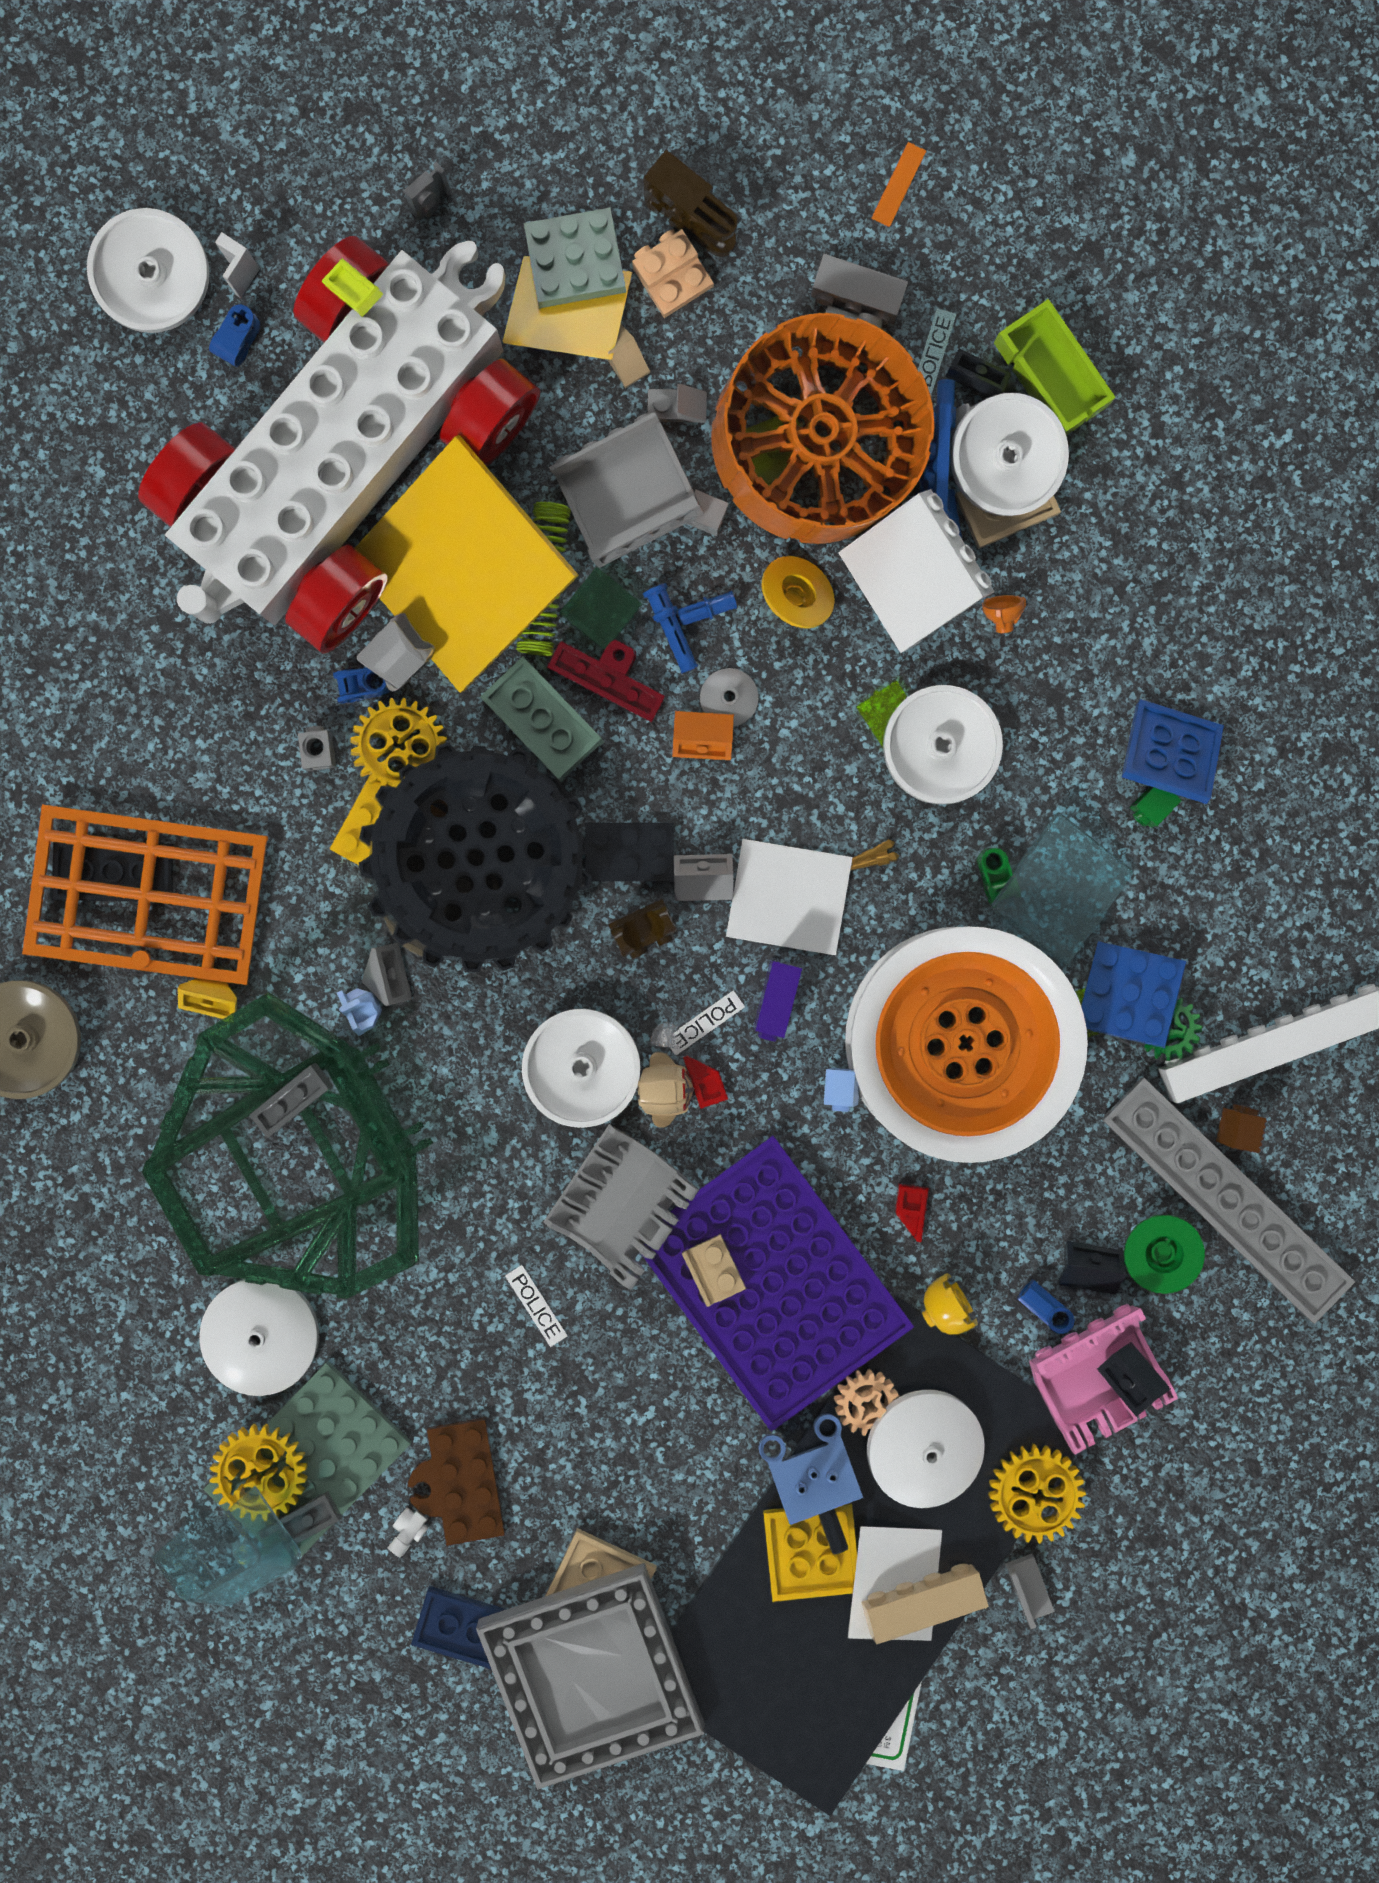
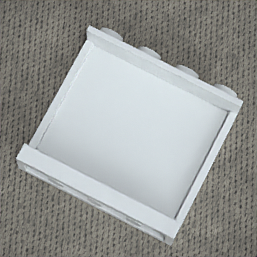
M931 489L918 493L838 552L900 653L913 648L938 628L984 597L994 593L990 577L980 569L975 561L976 557L973 550L968 545H965L959 535L960 531L957 524L948 518L943 509L942 500Z

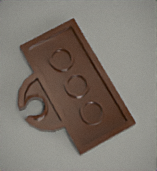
M486 1417L428 1427L427 1434L431 1457L422 1460L414 1467L407 1487L413 1488L419 1482H426L429 1484L431 1492L426 1496L416 1493L410 1495L409 1500L420 1513L427 1516L442 1517L446 1546L505 1536Z

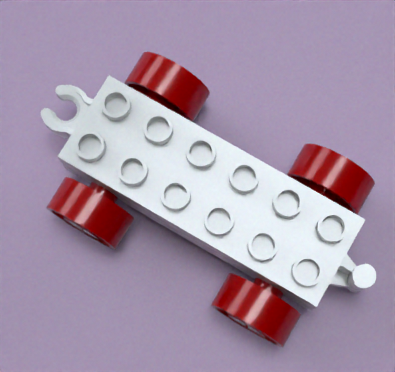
M349 236L342 239L322 256L303 282L294 303L293 314L298 322L324 342V344L236 449L205 423L198 422L179 432L163 447L148 467L141 481L138 491L139 501L170 527L165 536L206 569L200 587L197 585H184L180 588L177 594V603L182 611L193 615L204 623H214L220 619L223 613L245 602L274 626L287 612L285 617L286 624L322 654L334 650L358 628L379 600L385 589L388 577L352 545L341 547L441 426L440 440L448 445L455 436H461L487 467L517 437L539 401L540 388L505 359L497 360L504 351L498 331L482 317L498 301L504 290L505 273L501 264L495 263L489 267L486 280L482 286L476 289H468L459 282V272L466 264H470L478 258L479 253L473 241H465L453 246L446 252L440 261V267L433 274H430L403 250L389 263L357 236ZM342 258L383 293L382 297L363 317L322 283L325 276Z

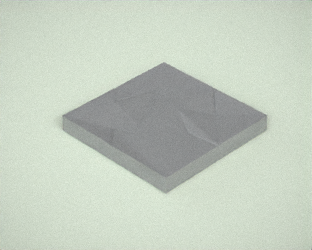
M645 1563L478 1620L476 1630L537 1790L704 1734V1720Z

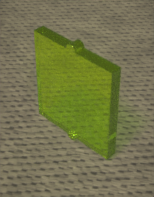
M897 680L881 691L875 690L873 696L856 706L882 748L887 723L895 709L907 698Z

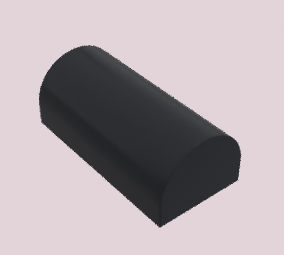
M959 348L945 377L990 398L1003 394L1011 373Z

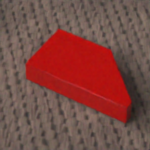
M683 1057L701 1109L728 1100L718 1070L692 1057Z
M898 1183L895 1213L916 1241L922 1242L929 1188Z

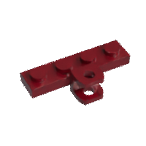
M613 640L607 645L599 661L560 641L547 667L650 722H653L666 697L628 676L636 660V650L617 640ZM619 650H623L625 653V657L621 661L616 659V653Z

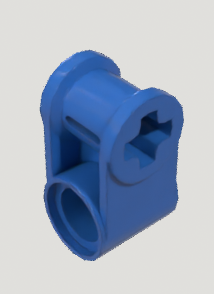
M245 305L233 306L228 311L219 330L214 334L209 345V351L235 367L240 366L260 331L258 317ZM241 320H248L246 325L244 323L239 324Z
M369 668L348 669L333 673V677L337 679L340 696L337 700L340 704L384 696L390 690L386 686L385 680L381 687L377 689L372 688L371 680L377 674Z

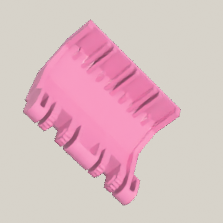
M1129 1304L1120 1306L1113 1311L1114 1315L1108 1319L1103 1320V1318H1099L1090 1322L1087 1325V1330L1080 1334L1073 1332L1064 1336L1061 1339V1344L1054 1348L1051 1346L1044 1347L1035 1353V1358L1029 1360L1035 1384L1074 1455L1086 1449L1084 1441L1089 1447L1095 1444L1094 1436L1090 1432L1086 1424L1087 1422L1095 1419L1099 1431L1107 1438L1112 1435L1110 1428L1116 1433L1138 1421L1133 1412L1097 1370L1109 1357L1130 1342L1134 1344L1171 1388L1166 1394L1157 1399L1152 1406L1158 1410L1163 1407L1162 1402L1168 1405L1178 1399L1168 1377L1158 1365L1140 1330L1139 1321L1146 1320L1141 1308L1129 1306ZM1146 1410L1138 1415L1140 1419L1147 1416Z

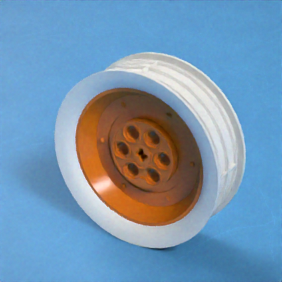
M985 927L939 928L923 932L899 943L874 964L860 983L852 1000L846 1023L845 1048L848 1068L854 1069L859 1085V1096L868 1110L888 1131L911 1148L926 1155L953 1162L975 1163L1001 1159L1031 1146L1055 1127L1071 1106L1080 1088L1087 1061L1088 1041L1084 1013L1079 999L1065 974L1053 960L1029 942L1015 935ZM973 1007H979L982 1011V1018L977 1023H972L968 1017V1013ZM944 1011L951 1012L953 1016V1021L948 1027H942L939 1023V1016ZM997 1030L1000 1034V1041L996 1046H989L987 1035L991 1031ZM961 1036L965 1038L970 1037V1040L967 1042L969 1045L968 1049L958 1048L961 1044L959 1040ZM932 1039H939L942 1043V1049L938 1054L931 1055L927 1049L928 1043ZM981 1058H986L989 1062V1069L983 1074L977 1073L975 1068L976 1062ZM952 1062H957L960 1066V1073L954 1078H949L946 1075V1067Z

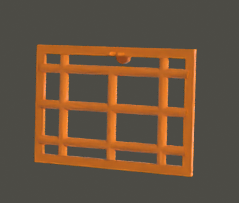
M42 804L22 954L248 985L268 836ZM54 818L77 821L75 833L53 830ZM89 823L148 831L146 843L87 835ZM164 833L218 841L217 853L158 845L159 835ZM51 842L73 845L69 878L47 875ZM230 843L253 846L252 858L229 855ZM86 847L144 854L140 888L81 880ZM157 856L215 864L211 898L152 890ZM227 866L250 869L246 903L223 900ZM45 887L67 890L63 924L40 921ZM80 892L138 900L134 934L75 926ZM150 902L209 910L205 943L146 935ZM221 912L244 915L240 948L217 945ZM39 932L61 935L60 947L37 944ZM73 938L203 955L202 966L151 960L150 954L144 950L136 951L132 957L72 949ZM215 957L238 960L237 971L214 968Z

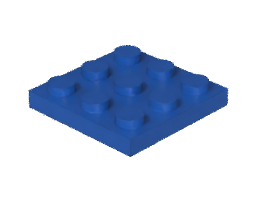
M1140 699L1135 707L1122 778L1207 804L1212 795L1224 725Z
M1098 941L1081 1006L1087 1030L1166 1048L1187 962Z

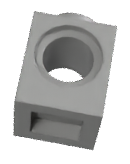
M695 490L694 493L704 514L686 524L717 536L727 513L729 503Z
M323 726L307 727L305 733H298L303 770L314 771L337 768L332 732L324 730ZM321 740L324 745L321 754L313 756L310 751L311 744L314 741Z

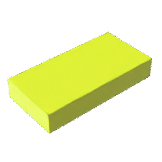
M343 258L322 280V283L361 317L383 295L377 286Z

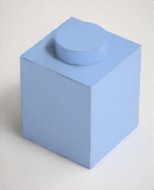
M826 1069L824 1105H832L833 1111L849 1112L850 1107L857 1106L859 1101V1085L854 1069Z

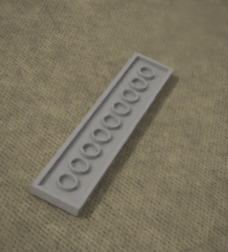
M1141 1077L1101 1119L1312 1323L1315 1324L1355 1283L1337 1263L1145 1078Z

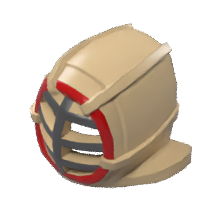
M664 1052L653 1053L650 1057V1067L643 1069L640 1081H638L639 1106L642 1107L645 1113L652 1115L654 1125L659 1128L670 1125L676 1115L687 1112L694 1087L686 1068L676 1065L671 1057Z

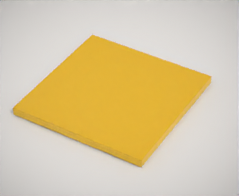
M461 436L453 438L355 547L356 550L388 577L380 600L394 616L405 613L422 640L435 646L431 658L432 661L460 693L464 692L579 576Z

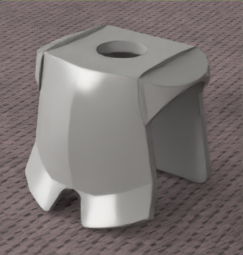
M401 613L390 619V622L357 655V660L383 678L388 689L393 692L401 689L407 680L424 663L432 658L435 646L427 641H423L411 625L406 614Z

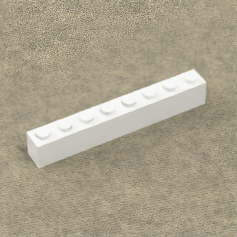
M1375 984L1362 986L1357 989L1358 994L1350 997L1347 994L1338 995L1331 998V1004L1320 1007V1004L1306 1007L1302 1009V1015L1293 1017L1292 1014L1275 1019V1025L1265 1028V1025L1255 1026L1248 1029V1035L1238 1038L1237 1035H1232L1221 1039V1045L1213 1048H1210L1209 1045L1194 1049L1192 1056L1184 1059H1179L1175 1056L1170 1061L1165 1060L1166 1065L1158 1068L1170 1101L1175 1103L1183 1102L1378 1029L1379 987H1376Z

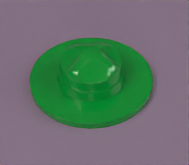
M1156 1215L1141 1221L1130 1232L1124 1246L1125 1265L1134 1281L1146 1290L1161 1294L1178 1292L1192 1284L1200 1274L1205 1259L1204 1244L1199 1233L1187 1221L1172 1215Z

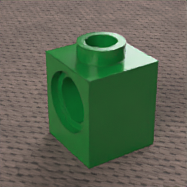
M1150 786L1129 808L1134 812L1133 817L1143 827L1148 825L1152 828L1158 826L1182 800L1176 794Z

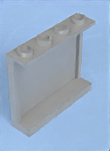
M655 412L640 415L634 420V423L625 428L619 427L612 430L606 438L598 442L592 441L585 444L581 451L573 455L562 456L554 465L549 467L561 487L589 548L587 551L591 560L598 568L704 514L665 429Z

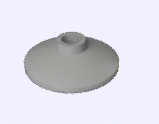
M725 668L712 673L705 680L701 688L700 703L703 712L734 714L733 727L748 721L758 705V690L754 681L749 675L738 669ZM727 691L735 694V699L731 702L724 699V694Z

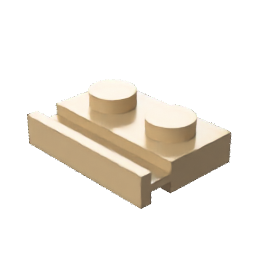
M721 1234L682 1252L707 1307L746 1289Z

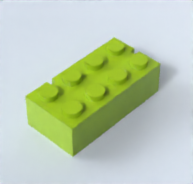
M1049 299L999 332L994 341V345L1007 364L1015 363L1012 371L1029 396L1040 400L1055 413L1065 430L1066 436L1080 427L1085 421L1087 422L1109 407L1116 398Z

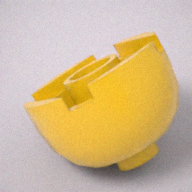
M946 1273L933 1281L925 1291L923 1302L926 1310L922 1314L930 1327L936 1325L941 1332L949 1335L961 1334L977 1326L978 1321L976 1318L971 1321L969 1313L973 1312L970 1303L956 1282L952 1285L948 1282L951 1275Z

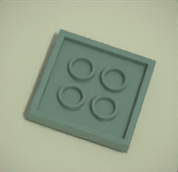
M611 207L524 223L539 308L626 293Z

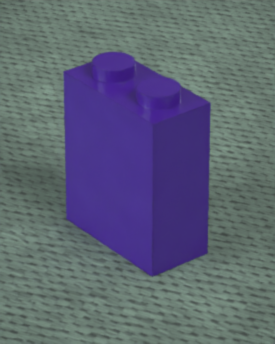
M770 960L753 1029L759 1032V1038L774 1042L777 1041V1037L785 1038L802 968Z

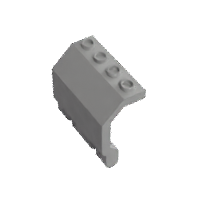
M609 1124L544 1220V1223L549 1228L570 1237L589 1250L610 1270V1274L619 1283L632 1290L639 1280L636 1274L641 1276L645 1271L642 1265L634 1259L639 1252L646 1258H654L656 1253L651 1248L658 1251L673 1229L664 1220L674 1226L679 1221L668 1209L673 1202L678 1207L687 1209L689 1202L682 1196L692 1201L699 1189L661 1156L630 1135Z

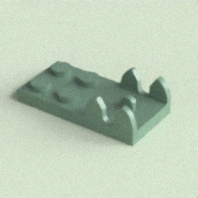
M523 656L480 696L561 783L591 752L604 743L603 739Z

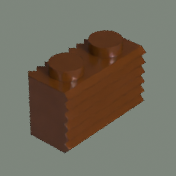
M1233 1104L1232 1109L1223 1107L1216 1142L1231 1148L1259 1153L1261 1152L1259 1147L1262 1146L1260 1141L1264 1139L1262 1135L1265 1134L1263 1129L1266 1128L1265 1123L1268 1121L1266 1118L1259 1116L1260 1110L1238 1104Z

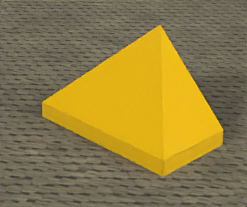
M196 978L179 985V1009L233 1022L236 1021L237 997L226 982Z

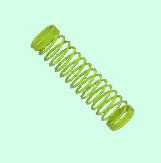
M536 502L533 504L532 513L537 517L532 520L533 522L545 520L560 524L569 523L567 518L570 517L571 509L568 506L554 502ZM536 524L539 529L556 533L568 532L565 528ZM546 536L552 542H567L562 537ZM555 546L559 552L566 551L563 547ZM550 604L548 608H559L557 604ZM542 612L540 614V616L544 617H558V615L554 613ZM533 621L531 623L547 627L557 626L555 623ZM526 629L522 633L556 636L555 633ZM521 635L519 636V638L525 641L517 642V651L539 656L553 655V646L555 645L553 642L536 641Z

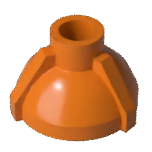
M1014 595L986 598L982 603V610L985 616L996 625L997 633H1009L1014 630L1013 624L1017 623L1026 607V598Z

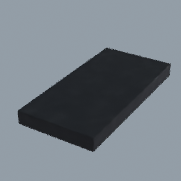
M53 842V876L69 878L73 852L72 844ZM158 843V845H165V846H172V847H174V844H170V843ZM86 847L81 880L140 888L144 854ZM157 856L152 890L173 893L172 858ZM52 888V900H66L67 890ZM80 892L79 900L138 902L135 899Z

